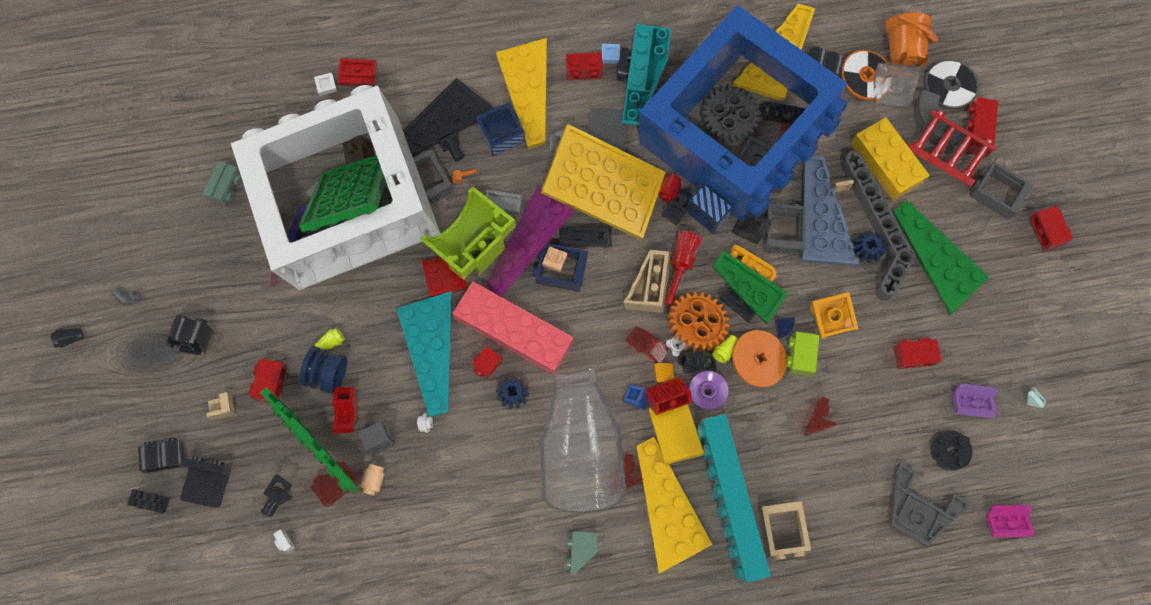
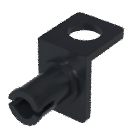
M457 132L441 139L440 143H438L443 152L449 150L455 162L461 161L465 157L458 146L460 142Z
M700 351L690 354L683 353L678 356L677 361L682 366L683 374L700 371L717 372L716 359L713 357V353ZM708 357L711 360V367L708 364Z
M275 475L263 493L269 497L265 506L261 509V512L267 517H273L279 505L292 499V496L288 494L292 485L281 476ZM279 482L283 485L284 490L278 486L274 487V485Z

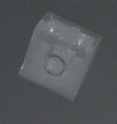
M878 62L873 79L874 104L909 108L920 73L913 66Z

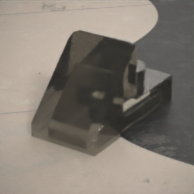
M746 217L743 222L737 220L732 233L754 244H758L761 238H765L772 222L768 218Z

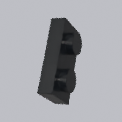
M730 286L719 298L747 323L756 315Z

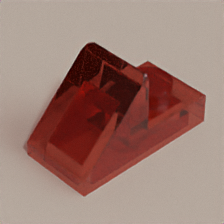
M821 397L817 401L804 432L805 436L816 434L837 425L823 418V416H827L830 410V406H828L830 399Z
M626 453L614 491L616 495L643 481L641 478L628 475L629 472L633 473L636 462L632 461L634 455Z

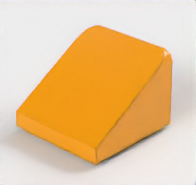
M656 363L653 365L656 385H660V383L667 382L670 379H675L672 363Z

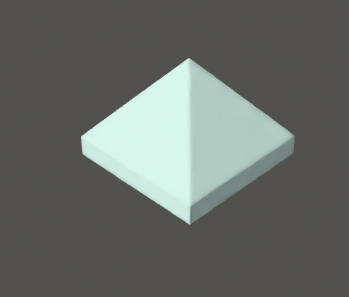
M1032 387L1028 392L1027 405L1043 408L1047 400L1035 387Z

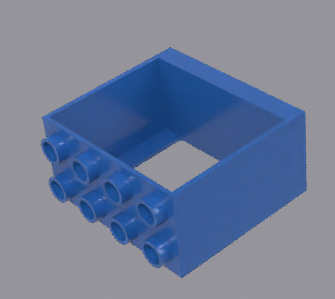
M737 5L639 111V144L699 189L703 183L706 186L710 185L717 195L731 202L733 209L730 214L740 222H743L750 213L758 218L771 202L769 196L775 187L782 191L793 178L795 172L792 170L797 163L801 161L805 164L813 156L818 148L816 143L822 134L828 138L841 122L839 116L848 105V102L842 98L848 83ZM741 56L809 104L805 111L755 166H749L686 119L688 114Z

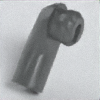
M117 287L112 291V295L123 305L137 304L141 299L140 293L136 290H133V293L125 294Z

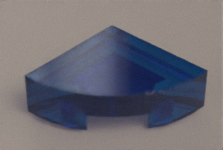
M795 317L775 320L778 339L784 338L792 331L795 325Z

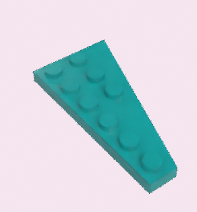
M452 291L396 308L429 417L449 412Z

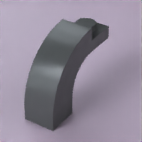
M924 89L918 96L914 107L915 123L921 134L933 118L929 111L937 109L941 97ZM940 120L927 140L937 146L949 126ZM956 130L947 144L959 147L966 135Z

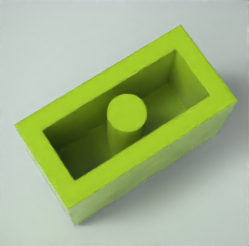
M796 331L789 338L788 348H791V352L786 360V367H789L788 373L809 377L816 373L820 335Z

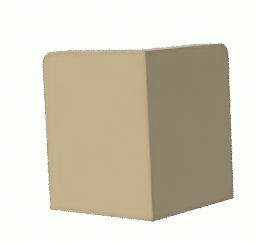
M221 393L218 399L208 401L210 412L206 413V416L210 420L236 415L233 396L229 393Z

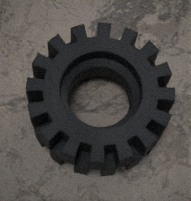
M132 489L127 505L165 514L170 497Z

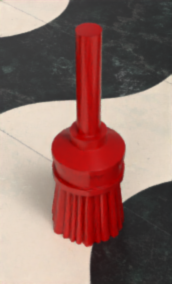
M685 230L678 232L675 251L670 260V264L674 266L673 271L675 273L664 303L667 306H672L682 274L693 269V263L696 260L694 256L703 239L694 232Z

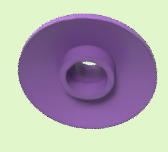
M704 371L697 374L689 386L692 401L698 407L705 410L719 408L728 397L727 382L720 374L713 371ZM710 389L711 394L706 395L704 390Z

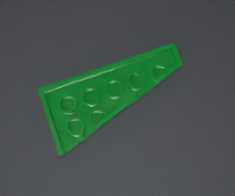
M906 199L892 213L902 232L908 238L911 249H914L917 254V259L930 283L935 286L939 293L937 295L944 302L947 308L946 311L950 316L989 276Z
M267 387L260 392L272 406L271 410L295 434L294 437L309 451L312 450L315 453L313 455L320 464L324 463L327 466L325 470L332 478L337 477L339 480L337 484L344 492L349 490L352 494L358 492L360 488L294 412Z

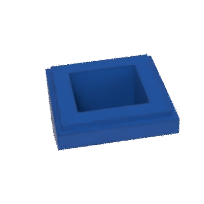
M629 384L623 402L645 410L647 407L646 388Z

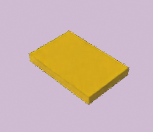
M688 404L656 416L652 409L648 408L665 465L703 456L704 452Z

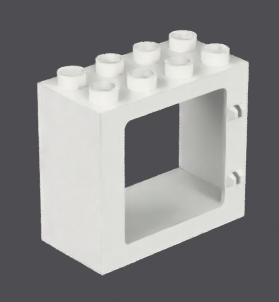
M369 85L359 86L353 89L350 93L351 96L337 102L335 100L321 101L315 105L312 112L302 116L298 114L286 115L278 121L279 125L266 130L261 128L248 130L242 135L241 140L231 143L270 269L298 290L422 242L420 238L424 234L427 237L441 235L398 116L378 85L375 87ZM369 132L393 199L392 203L377 209L372 214L361 215L306 238L289 243L267 172ZM395 175L397 176V179L400 182V184L396 185L393 176Z

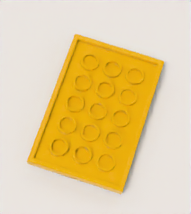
M567 124L540 193L563 204H567L629 235L642 239L666 172Z

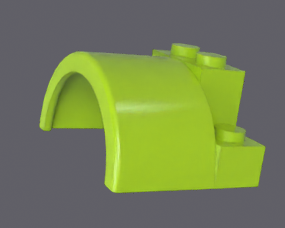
M474 187L467 191L466 204L458 218L449 228L436 237H427L424 234L420 238L422 243L448 263L449 268L463 280L473 270L481 275L505 250L503 239L516 227L515 219Z

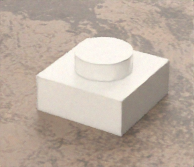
M332 73L314 77L319 96L337 92Z
M280 529L273 534L276 538L274 543L280 551L283 550L289 553L296 548L286 531Z

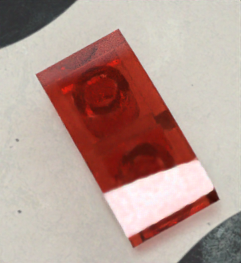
M638 326L634 327L625 340L638 353L644 352L655 364L661 363L670 350L663 342Z

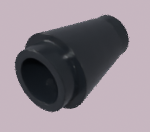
M81 327L58 329L51 333V339L55 348H63L80 339H84V334Z

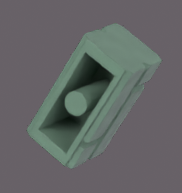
M217 161L202 192L205 199L227 207L228 203L232 202L235 197L234 191L236 186H239L242 182L239 169Z

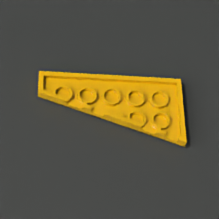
M797 4L784 23L775 32L802 50L815 8ZM753 63L746 66L742 74L732 85L783 102L788 92L786 87Z

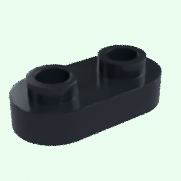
M626 47L621 48L617 81L624 82V78L628 79L629 68L626 67V64L630 63L632 52H628L629 48Z

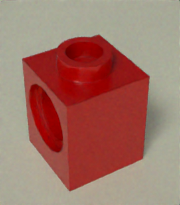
M486 346L471 363L474 368L473 372L480 378L484 376L488 379L502 363V357Z

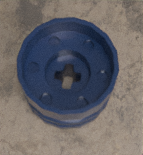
M312 346L305 355L301 366L300 385L304 387L309 386L311 389H316L319 385L322 392L334 395L335 387H341L347 369V356L338 352H331L328 355L327 349L320 350L319 347Z

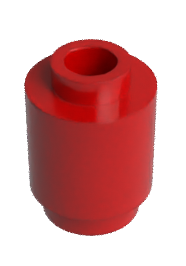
M669 174L664 178L658 193L663 202L670 203L672 199L676 200L682 186V180L679 176Z

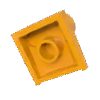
M850 292L838 293L811 301L810 311L815 317L821 339L858 329Z

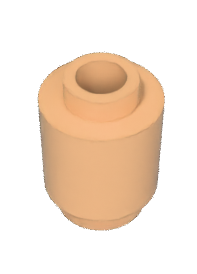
M368 464L360 484V488H363V493L374 495L375 492L379 493L384 478L383 467Z

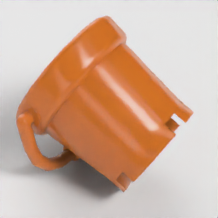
M909 12L892 16L886 20L884 30L886 36H888L891 65L893 64L894 68L912 69V65L918 63V67L928 63L929 43L935 44L938 42V37L932 31L933 20L931 16L920 12Z

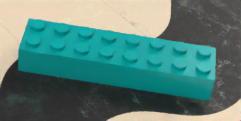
M723 414L703 419L696 431L703 445L704 454L702 457L704 460H707L708 464L706 468L707 476L713 482L714 487H711L712 495L718 501L717 514L724 523V527H722L723 536L729 542L730 547H727L730 559L734 560V577L736 580H739V583L771 577L727 415Z

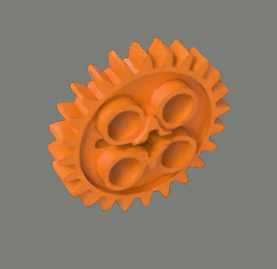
M694 291L692 296L687 292L684 297L681 295L678 301H674L673 306L669 309L671 313L667 316L670 319L667 325L673 326L669 331L670 333H676L673 339H681L679 345L686 343V349L692 346L694 352L698 347L700 351H704L705 348L710 351L713 347H717L719 343L723 342L724 337L728 334L726 330H728L730 325L726 324L729 318L724 317L727 311H721L723 304H716L717 298L712 301L710 300V294L705 298L703 292H701L700 296H697L696 291ZM697 332H701L704 337L700 336Z

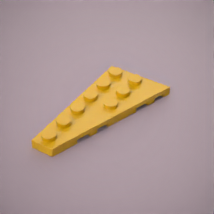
M547 38L496 52L516 116L525 132V142L528 149L545 145Z
M653 437L637 445L636 449L658 574L713 544L670 465L664 464L660 447Z

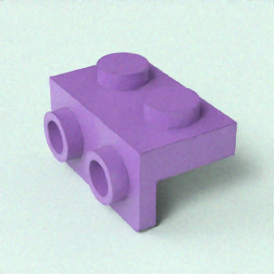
M958 384L952 394L955 414L995 418L997 410L994 397L998 392L997 388Z

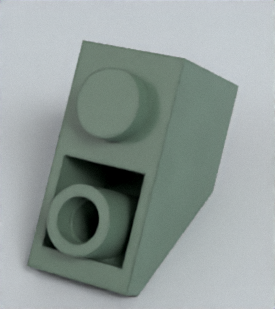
M573 531L572 536H568V548L571 549V557H567L566 569L570 570V574H575L596 555L597 533Z

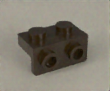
M361 135L342 143L346 164L374 156L372 141Z

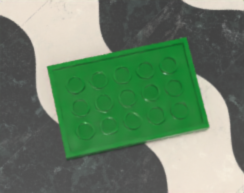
M377 155L321 173L299 224L302 232L316 231L322 226H332L345 219L352 220L364 213L372 214L378 209L386 179Z

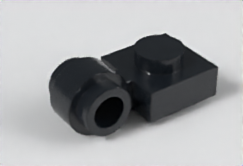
M681 191L676 198L678 202L672 199L663 211L662 217L677 226L688 212L685 206L687 207L688 201L693 195L687 191Z

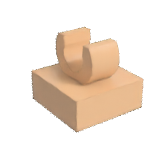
M549 247L542 266L561 272L567 258V253Z

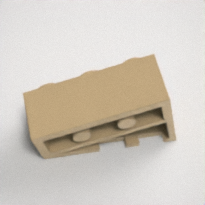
M649 251L636 280L631 286L632 288L623 302L625 309L664 313L670 267V254L668 251Z

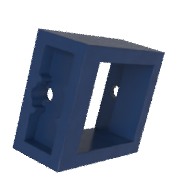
M547 243L537 254L539 264L534 266L533 270L536 284L580 292L588 251ZM549 247L567 253V258L578 260L574 283L542 276L544 270L542 263Z

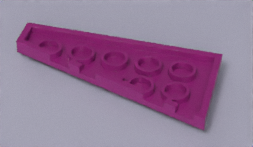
M539 185L486 284L487 288L502 297L574 212L567 204H563L540 193L542 187Z

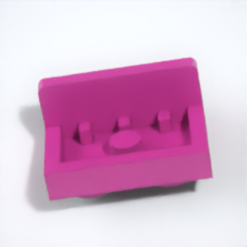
M997 504L991 506L985 517L992 538L1032 537L1035 532L1029 518V514L1032 511L1031 506L1022 504L1013 506Z

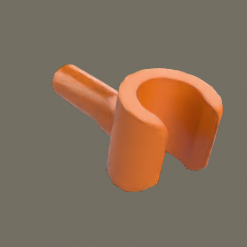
M477 169L463 172L455 170L452 173V182L454 184L463 182L462 177L477 173Z

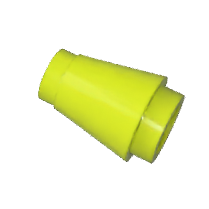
M337 327L331 328L314 345L319 347L320 350H330L342 345L345 338Z
M730 335L714 348L713 357L720 363L728 362L738 339Z

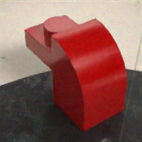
M335 387L332 401L335 412L332 427L333 433H354L355 423L358 420V402L355 387Z

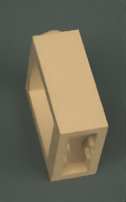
M802 501L758 508L767 557L773 556V560L786 559V554H793V557L806 556L805 552L811 551ZM796 511L802 547L775 550L769 515Z

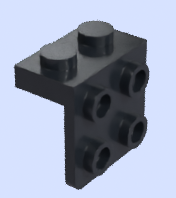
M192 456V459L184 458L182 466L189 469L180 499L188 503L219 508L231 469L225 467L224 462L217 460L207 463L204 462L205 458Z

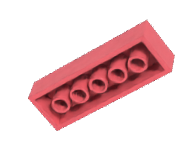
M475 282L471 283L452 313L456 321L552 375H555L573 344L574 337Z

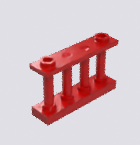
M938 109L935 111L930 110L929 114L933 116L918 141H915L914 144L909 142L907 146L914 154L967 185L972 186L976 181L972 179V173L988 149L997 150V147L994 146L995 142L987 137L983 140L945 118L946 114ZM940 120L950 125L933 151L931 150L928 153L923 150L925 147L923 145ZM958 130L966 136L951 159L945 163L939 159L941 157L940 153L954 132ZM972 139L983 144L966 170L963 169L960 172L955 169L956 163Z

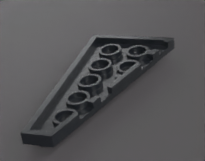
M456 78L403 130L412 157L440 143L441 139L455 132L459 133L477 123L476 116L495 108Z

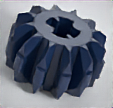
M867 231L865 234H859L858 238L854 240L853 250L857 251L856 257H862L861 262H864L866 259L868 263H872L873 260L879 261L880 256L885 254L883 249L886 248V244L881 243L884 237L878 238V232L872 235L870 231Z
M513 376L511 382L506 377V384L499 382V386L502 389H496V393L501 394L497 397V400H503L502 407L509 403V410L513 409V404H516L517 409H520L519 402L527 403L523 397H529V393L525 392L528 389V385H523V379L516 382V376ZM512 389L513 391L515 389L517 395L510 397L509 390Z

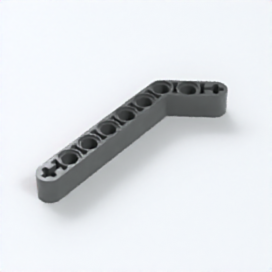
M851 151L843 160L841 167L845 176L854 180L851 187L876 233L878 232V238L884 237L881 243L886 244L885 251L891 262L876 289V295L880 300L887 301L898 292L915 256L860 153ZM857 176L862 177L863 180H859ZM874 208H878L880 213L876 212ZM883 224H886L889 229H886ZM891 240L896 241L897 245H894ZM900 256H903L906 259V262L902 261L900 259ZM892 271L896 272L898 277L893 276ZM888 284H890L891 286H890V287L888 288V290L886 291V289H887L886 286H887Z

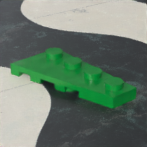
M725 251L722 252L712 267L766 325L788 294Z

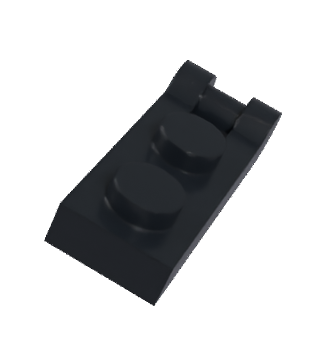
M608 226L560 227V246L612 247V240L610 239L612 228ZM597 234L603 235V239H597Z

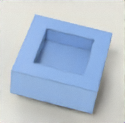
M602 44L603 63L619 64L620 44Z

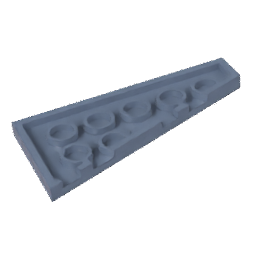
M812 156L803 164V206L806 207L805 250L801 254V262L858 266L859 261L855 256L854 246L850 241L847 232L848 228L840 204L837 202L836 192L832 187L830 174L823 156Z

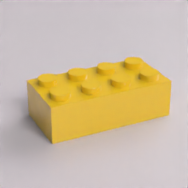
M886 117L856 134L850 143L855 151L861 154L867 167L892 201L920 186L930 176Z

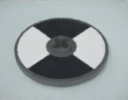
M942 60L935 63L928 70L924 80L925 90L941 96L938 105L951 110L962 109L968 106L976 98L979 90L978 79L973 70L966 64L956 60Z

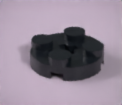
M945 431L939 434L932 441L930 448L933 460H936L939 464L938 466L948 471H956L968 466L973 453L970 439L957 431ZM951 446L956 450L953 456L947 451V448Z

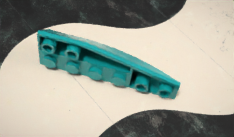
M636 24L622 124L639 126V111L652 98L667 63L671 28Z

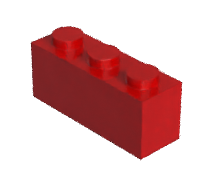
M976 97L968 105L967 113L969 114V119L966 123V130L983 140L987 137L995 142L999 101ZM972 139L966 148V153L976 155L983 144ZM988 149L984 157H988L993 150Z

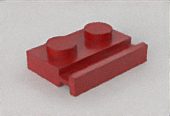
M340 58L338 85H369L375 87L376 60Z

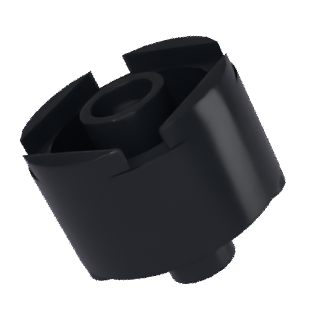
M176 315L166 344L171 348H174V345L180 347L179 351L183 353L201 355L203 351L206 354L213 329L207 325L208 321L205 319L196 318L193 320L188 319L184 315Z

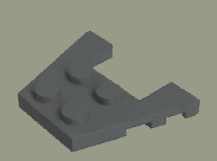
M899 463L896 469L889 526L923 546H929L971 503L956 494H952L945 510H941L908 491L917 472Z

